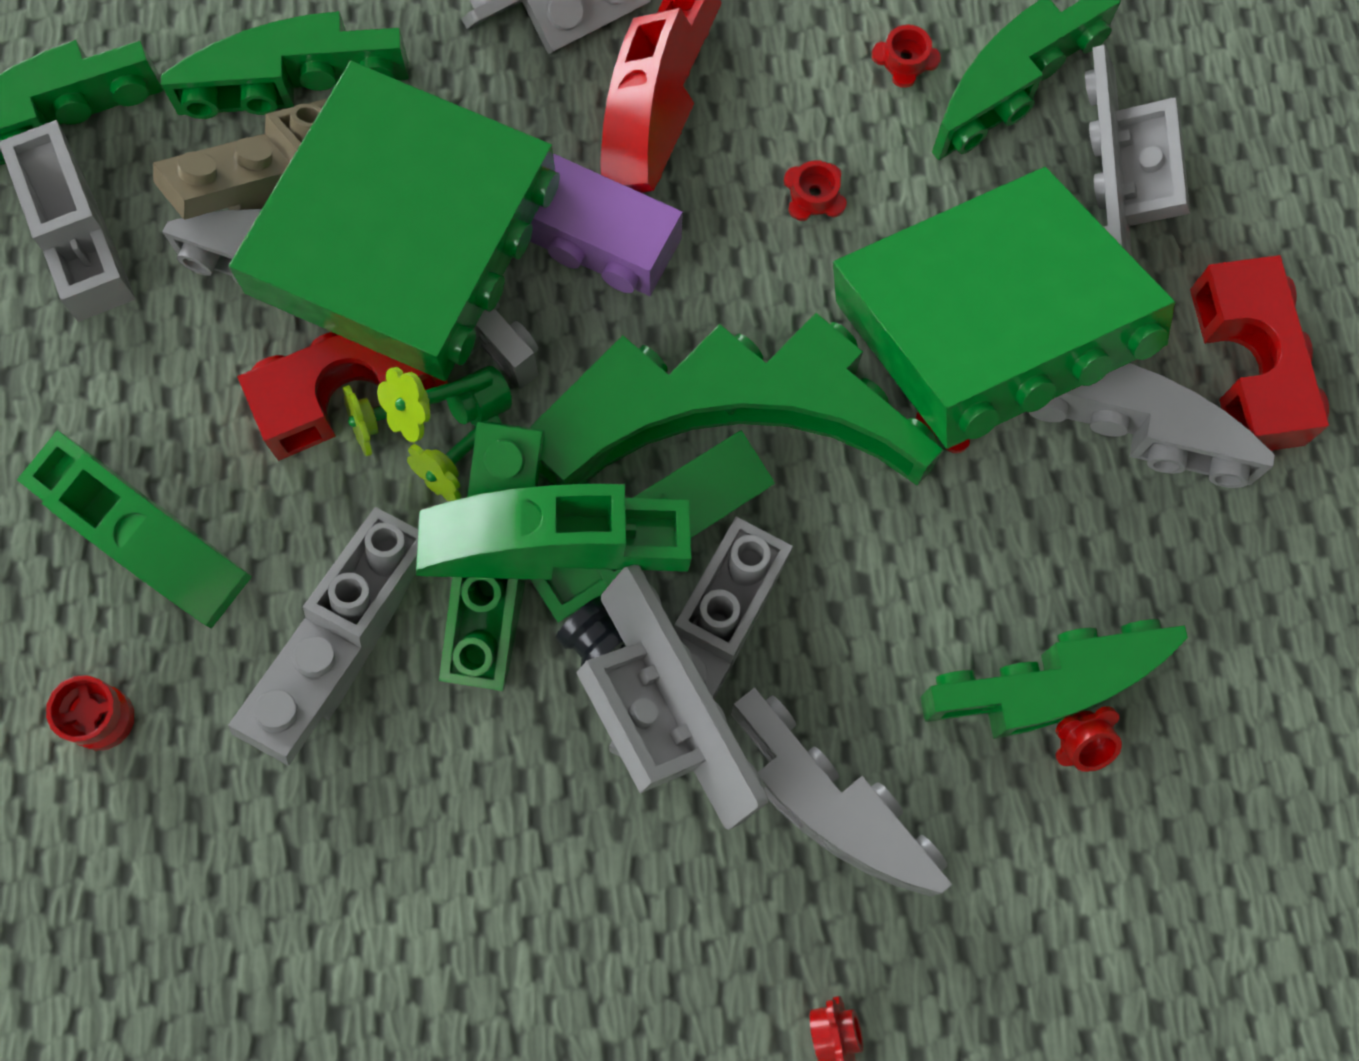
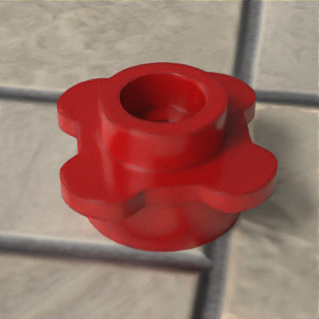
M909 24L894 28L889 33L886 42H878L874 45L871 55L874 63L883 65L892 74L893 83L902 88L914 85L916 77L924 71L935 70L941 60L940 52L936 48H932L929 34L924 29ZM908 53L911 58L903 59L901 54Z
M820 160L808 161L800 167L794 166L789 168L784 175L783 181L791 193L792 201L788 207L789 214L798 221H806L811 215L827 214L835 218L843 214L847 201L839 191L841 170L832 163ZM817 188L820 190V194L814 196L810 193V189Z
M1104 706L1095 713L1081 711L1076 715L1063 719L1055 730L1061 739L1060 748L1055 753L1058 763L1062 766L1074 765L1075 768L1083 772L1097 771L1112 763L1122 749L1121 738L1114 730V725L1119 721L1117 711L1113 707Z
M841 996L827 1000L826 1007L811 1009L810 1030L818 1061H855V1053L863 1052L862 1031L855 1009L845 1010Z

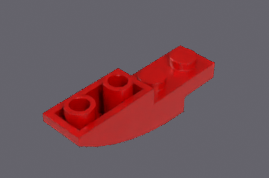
M663 0L657 13L633 18L622 43L607 96L601 145L602 176L640 193L655 190L694 106V101L683 85L690 75L696 57L721 7L722 2L720 0Z

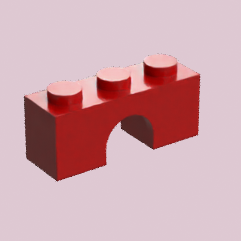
M1281 255L1209 264L1190 289L1204 344L1221 341L1238 343L1246 347L1254 355L1259 366V375L1239 378L1219 399L1221 408L1250 430L1270 451L1306 446L1329 427V402L1326 393L1321 388H1318L1311 363L1313 358L1312 342L1308 334L1302 331L1295 307L1297 301L1296 287L1291 277L1286 276Z
M333 332L317 337L309 347L287 356L274 355L257 362L252 370L237 376L261 436L278 461L336 437L327 414L328 403L332 394L340 386L348 382L363 380L379 386L380 383L386 381L387 370L398 367L404 374L408 372L415 373L420 378L425 390L448 383L447 380L446 382Z

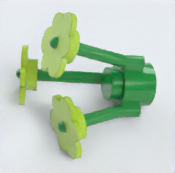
M490 365L454 382L427 390L424 389L420 378L415 373L408 372L404 374L398 367L390 368L386 372V381L380 383L377 390L381 406L374 408L371 407L367 398L358 400L349 385L343 387L344 403L349 416L348 424L353 427L356 439L366 457L372 455L370 436L379 433L377 421L387 418V423L393 432L401 431L406 440L417 442L424 436L423 423L430 420V405L441 401H447L450 412L460 424L465 425L470 422L475 425V428L446 454L437 449L423 450L417 444H413L408 448L410 456L407 457V462L411 469L424 480L430 490L436 495L441 494L448 502L462 499L458 491L460 488V483L457 480L459 472L455 464L474 448L477 422L501 423L498 415L511 409L512 396L505 378L494 366Z

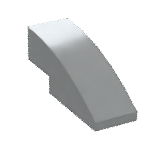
M57 120L0 141V148L31 235L43 250L60 300L76 320L80 322L135 300V295L109 230L79 163Z

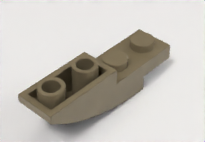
M327 99L267 113L265 117V134L246 137L238 141L153 162V182L184 220L224 208L229 210L262 209Z

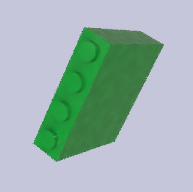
M350 61L228 267L246 295L446 382L455 363L463 365L471 354L476 340V330L474 328L483 311L491 312L497 305L505 284L503 274L512 257L520 259L525 253L532 236L533 226L531 222L539 207L547 208L557 192L560 174L555 171L552 144Z
M1046 166L833 261L835 297L839 308L946 449L967 439L980 438L989 433L995 426L1022 413L1040 410L1052 399L1080 386L1095 384L1105 377L1107 373L1137 359H1148L1168 345L1175 301Z

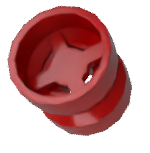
M88 675L73 676L61 682L51 693L46 705V719L51 730L60 738L93 751H103L121 744L130 734L134 724V708L130 698L121 690L109 686L106 682ZM105 714L103 721L97 725L102 715Z

